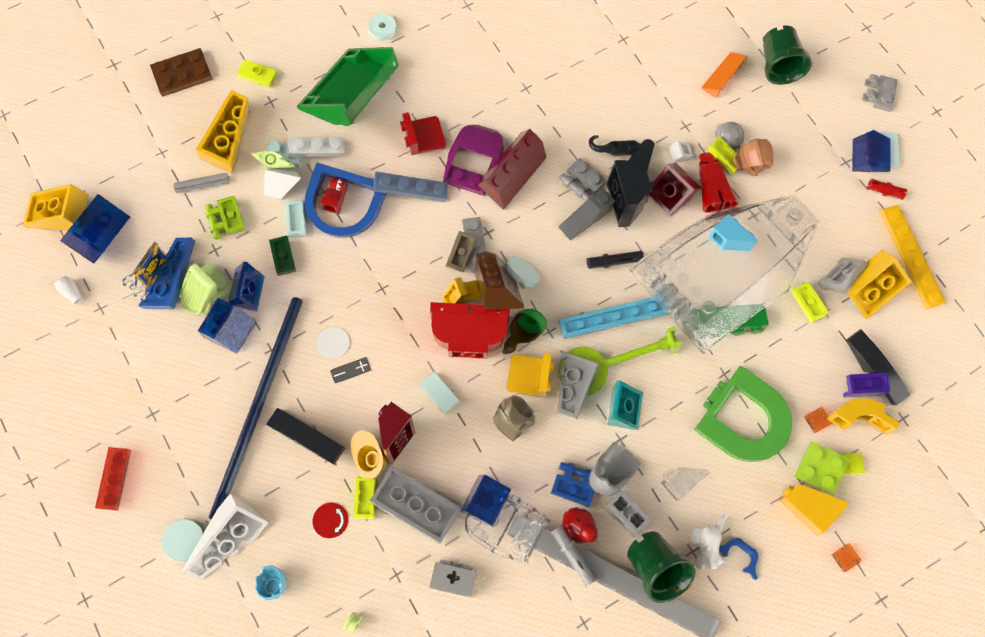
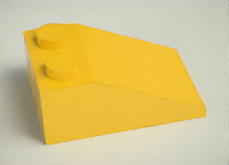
M72 184L31 193L23 227L52 230L81 228L89 194Z
M882 249L866 262L868 267L858 276L848 293L851 300L866 319L871 317L911 283V280L897 259Z

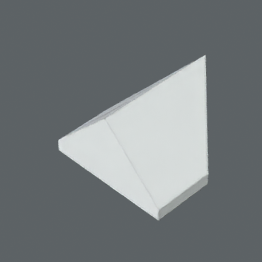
M268 167L265 170L264 196L282 200L283 196L301 177L293 167Z

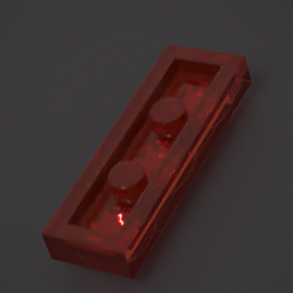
M108 447L95 509L119 510L131 454L130 449Z

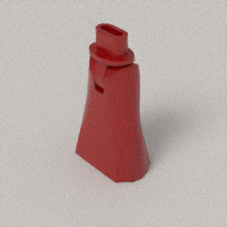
M710 152L700 154L699 175L703 211L711 213L733 209L739 202L728 183L720 162Z

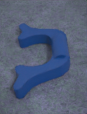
M733 538L726 544L719 546V551L723 557L728 556L729 549L734 545L746 552L751 560L749 565L743 568V572L749 573L753 580H757L758 577L755 569L758 561V552L756 549L740 538Z

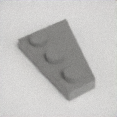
M562 351L559 413L578 420L599 368L598 363Z

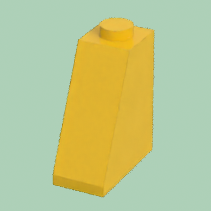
M801 484L786 487L782 492L784 496L779 500L815 535L823 534L849 505L844 500Z

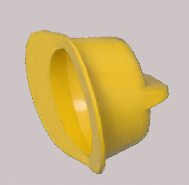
M364 430L357 432L351 439V454L359 474L363 478L371 479L383 471L387 458L372 433Z

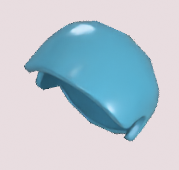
M273 565L262 567V572L255 577V590L259 597L267 601L277 599L286 589L287 578L279 568Z

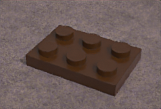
M201 48L150 64L162 97L213 80Z

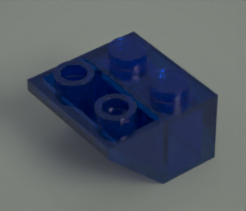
M217 298L197 331L203 338L238 354L257 321L235 305Z

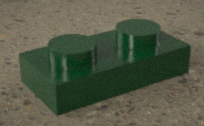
M288 236L270 239L269 243L277 276L296 272Z

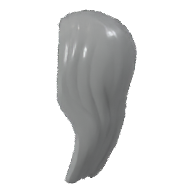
M613 442L593 466L589 476L590 486L602 496H612L629 483L641 463L626 449L623 450L621 446H618V443Z

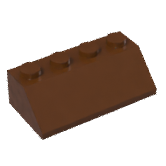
M488 251L476 253L475 277L484 309H524V303L517 283L507 272L506 264L495 253Z

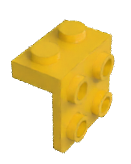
M544 353L542 358L513 354L510 361L507 391L545 398L546 392L551 390L552 380L548 379L549 372H553L554 361L551 360L552 354Z

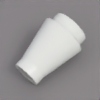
M63 276L55 282L56 291L74 305L83 300V296L80 294L72 278Z

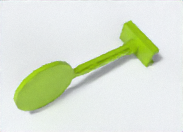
M674 326L668 328L665 338L659 339L658 342L608 359H604L602 354L595 349L585 346L573 348L567 353L599 364L587 395L589 396L600 391L606 383L608 367L660 349L665 350L669 348L671 355L679 353L682 343L681 341L677 342L674 336L676 332ZM562 359L560 360L559 367H558V375H559V380H560V382H561Z

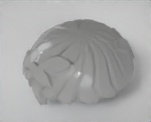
M728 121L720 124L715 131V138L721 136L733 150H736V148L743 144L744 131L736 122Z

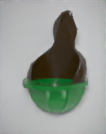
M533 308L517 312L510 324L511 335L504 342L502 353H513L518 344L530 343L543 334L547 326V321L543 314Z

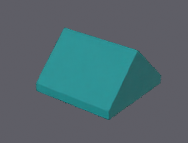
M620 380L616 381L612 389L607 425L638 430L643 392Z

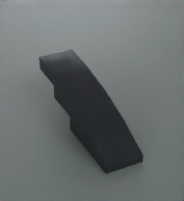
M859 329L846 339L863 372L888 373L891 392L887 393L886 396L891 405H898L911 395L890 362L862 329Z
M279 408L275 410L266 423L273 430L333 465L336 464L345 450V447Z

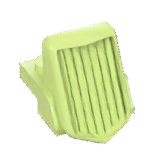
M210 262L201 268L197 264H193L190 266L184 279L179 297L185 311L197 315L203 313L206 316L220 305L222 299L235 291V286Z

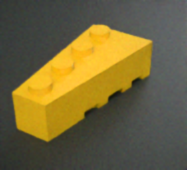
M233 90L229 92L196 148L199 159L229 173H233L250 109L248 97Z

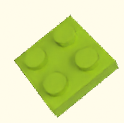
M811 441L794 477L834 495L850 458Z

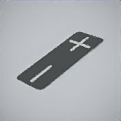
M367 357L331 369L330 372L336 384L369 372L371 367Z

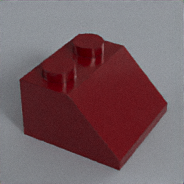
M675 162L668 164L652 182L653 190L649 195L672 216L691 200L700 190L701 186Z

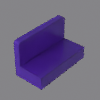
M888 373L847 375L848 392L843 393V398L881 396L891 392Z

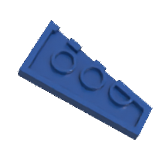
M175 238L164 258L166 260L164 266L158 269L156 273L158 277L153 285H149L146 291L148 295L145 300H141L138 305L143 309H175L195 245L193 238Z

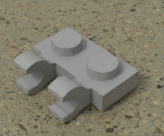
M870 74L869 79L865 80L864 86L876 88V91L868 88L867 93L863 94L862 100L874 103L873 108L891 112L894 107L898 79L883 75L878 78L877 75Z

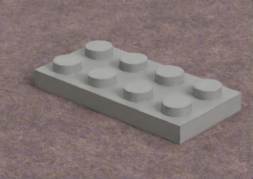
M393 466L390 467L369 501L438 544H441L461 509L458 505Z

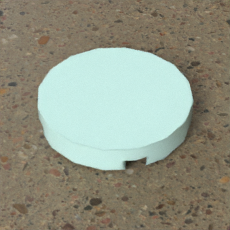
M511 256L506 261V270L516 282L520 283L522 281L525 283V287H534L539 282L538 272L526 260L518 256Z
M187 519L177 520L165 530L162 538V548L170 559L186 562L193 553L204 531L194 521Z

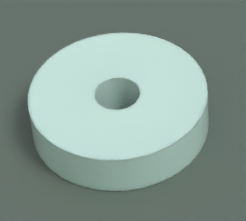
M377 14L370 19L368 24L369 33L375 40L387 41L396 34V22L390 15Z

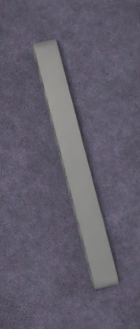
M516 515L507 533L508 535L575 570L565 553H561V547L550 533L551 531L522 516ZM574 545L597 579V583L699 637H715L721 623L719 620L678 598L665 603L653 602L648 598L640 578Z

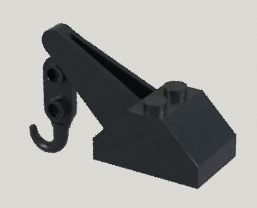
M593 135L589 139V146L593 151L609 153L612 156L632 155L628 161H614L607 181L609 194L615 200L613 209L618 227H629L643 211L645 204L648 202L649 194L653 190V183L649 180L647 171L655 143L650 139H646L641 144L635 140H626L596 145L594 140L599 138V136Z

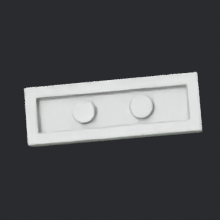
M288 137L287 140L289 157L344 156L345 153L343 137Z

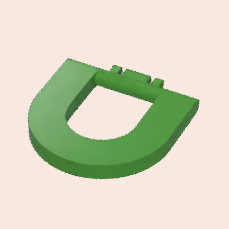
M739 366L727 384L719 381L718 387H715L707 398L709 402H704L703 407L708 410L694 430L724 453L744 462L764 461L779 453L787 444L792 431L791 412L784 398L773 387L743 366ZM735 389L765 411L769 425L766 434L762 438L757 440L743 438L715 418Z

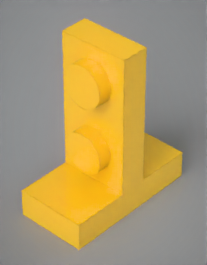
M461 277L454 278L441 295L444 303L464 304L482 300L477 280L463 283Z

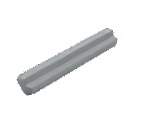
M225 172L174 183V190L176 193L227 184L230 182L228 173Z

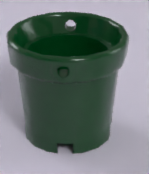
M783 25V29L777 31L776 27L765 34L763 37L766 61L764 70L769 82L777 85L790 84L803 78L810 71L812 66L811 57L804 50L794 27Z
M650 531L642 534L641 536L644 539L639 543L636 539L628 548L627 557L642 580L648 598L655 603L671 601L689 588L695 577V565L686 556L679 554L659 532Z

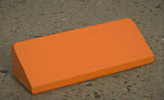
M730 52L702 86V89L716 98L744 64L747 56Z

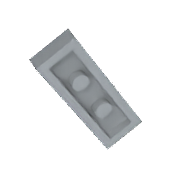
M480 217L462 219L464 233L477 237L469 257L471 273L475 272L476 253L486 251Z

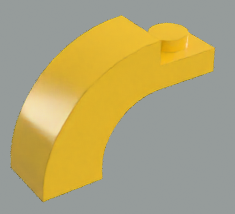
M868 398L850 400L835 409L827 418L842 430L852 426L856 420H863L886 435L897 430L900 424L891 415L883 412L886 405Z

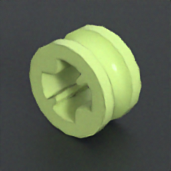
M353 611L345 622L343 629H349V633L352 634L361 622L362 617H357Z

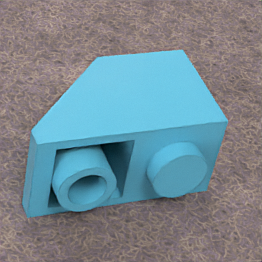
M729 214L713 227L709 238L722 250L751 251L757 242L754 235Z

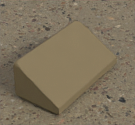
M459 231L445 267L464 273L477 237Z

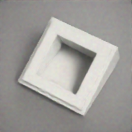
M676 141L669 147L673 162L677 163L694 159L689 142Z

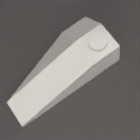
M230 493L217 509L184 566L183 573L198 580L203 579L219 567L231 554L234 556L238 553L239 548L244 544L254 541L269 523L268 520L246 501Z

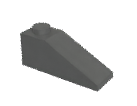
M602 188L588 198L560 224L559 229L571 241L611 212L615 200Z

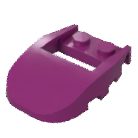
M467 125L460 130L448 153L443 182H447V185L484 196L485 192L477 185L484 175L452 166L458 147L491 157L489 171L503 154L504 141L502 135L493 129L481 125Z

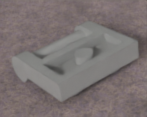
M842 257L838 264L817 283L822 289L834 288L845 290L868 265L865 260Z

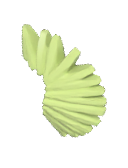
M274 151L252 153L256 159L270 168H292L296 166Z

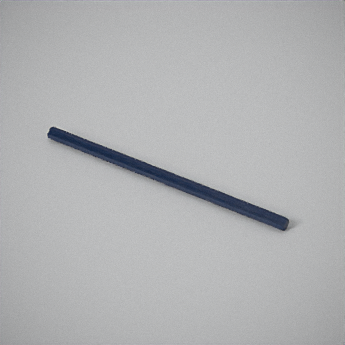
M293 297L208 516L211 520L217 509L231 493L303 303L300 298Z

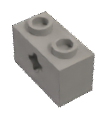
M621 490L604 507L633 537L638 535L651 521V518Z
M442 559L440 563L435 562L429 588L471 598L476 571H472L473 567L461 564L460 568L452 566L453 562ZM456 572L457 577L460 579L451 584L450 579L447 577Z

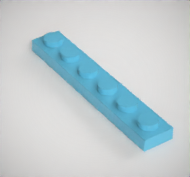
M669 294L559 319V325L563 338L568 339L672 314L674 309Z

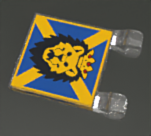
M154 241L132 274L122 279L123 286H126L130 281L132 282L129 288L133 290L132 294L134 297L142 292V295L139 297L140 300L146 299V291L149 285L157 276L158 269L164 266L166 262L164 259L166 253L158 243ZM139 281L142 285L137 287V282Z

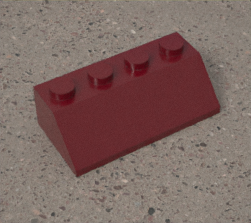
M530 128L520 132L477 184L502 209L506 208L546 159L543 141Z
M391 401L388 406L385 404L379 411L378 421L382 449L388 462L392 465L416 432L412 416Z

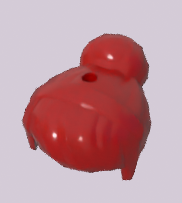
M574 507L564 513L562 526L572 540L577 543H592L597 539L598 530L590 512Z

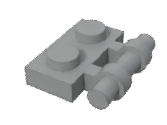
M581 158L568 168L567 173L571 176L568 177L565 173H562L559 177L564 182V186L570 187L576 192L575 195L577 197L583 198L585 201L591 197L587 191L594 195L607 181ZM577 180L582 185V187L577 185L575 181Z

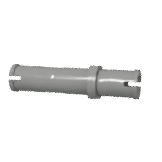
M561 525L550 532L561 547V553H565L585 584V587L595 582L597 579L574 546L576 543L574 540H570L563 526Z

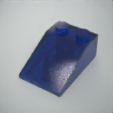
M97 194L60 241L94 264L130 219V216Z

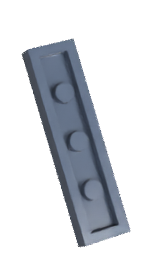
M375 172L374 192L440 202L447 200V182L383 172Z

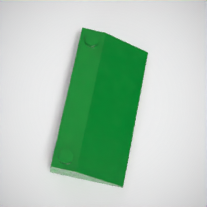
M393 47L347 49L297 105L298 110L333 125L349 126L353 124L362 110L398 68L399 64Z

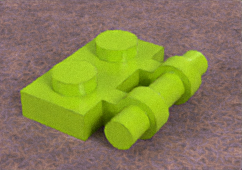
M235 195L216 200L218 205L216 208H213L212 204L205 205V215L209 219V229L215 240L222 238L220 233L222 230H225L227 235L246 230ZM221 215L222 222L218 223L216 217Z

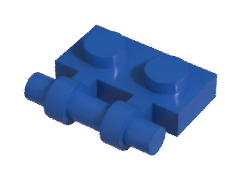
M561 462L559 469L566 471L565 476L556 475L550 494L589 508L594 494V490L588 485L591 470L575 467V464L570 462L569 464ZM572 474L582 477V482L571 479Z

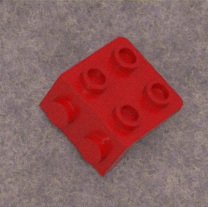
M409 112L402 113L403 121H400L402 132L406 133L404 141L406 148H410L411 155L445 148L446 143L437 116L411 121Z

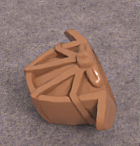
M757 138L743 144L740 147V151L733 158L735 167L743 169L746 173L751 174V176H758V173L774 165L773 147L767 139Z

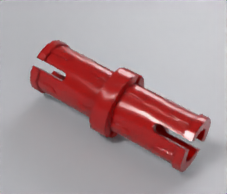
M873 178L868 182V185H870L867 186L868 190L882 193L883 196L889 195L903 200L907 194L904 193L907 192L906 188L892 185L891 182L885 183Z

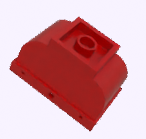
M430 302L431 328L434 340L440 347L448 349L449 357L487 359L488 351L498 349L505 340L510 309H484V306L479 304Z

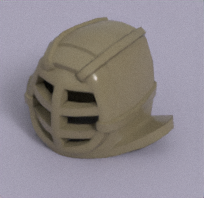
M512 395L505 398L499 404L493 420L497 429L514 442L524 431L535 424V415L533 414V409L523 398Z

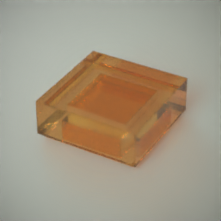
M823 407L804 416L814 434L833 424L827 419L828 415Z
M847 543L831 554L843 572H847L862 561L850 543Z

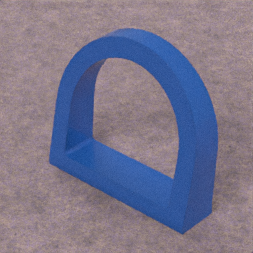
M316 163L305 194V209L310 221L323 233L338 238L352 237L366 231L377 219L387 193L374 192L366 215L358 223L344 228L327 225L319 218L316 210V199L325 177L347 180L350 184L370 190L374 189V179Z

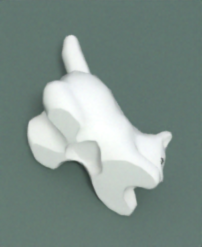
M725 514L718 519L716 526L697 527L691 534L692 543L700 547L697 557V565L700 570L705 569L706 566L709 570H715L721 564L727 562L719 555L721 530L727 518Z

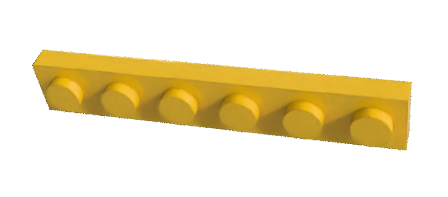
M899 204L882 209L879 213L925 309L945 304L946 301Z

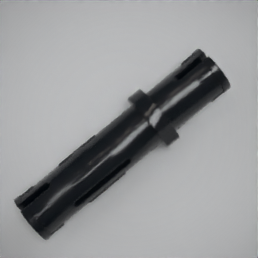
M642 251L613 255L606 253L602 256L587 258L586 263L589 269L609 268L614 265L643 262L644 255Z

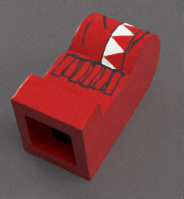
M336 177L331 178L326 194L321 200L324 211L335 214L340 213L348 187L347 180Z

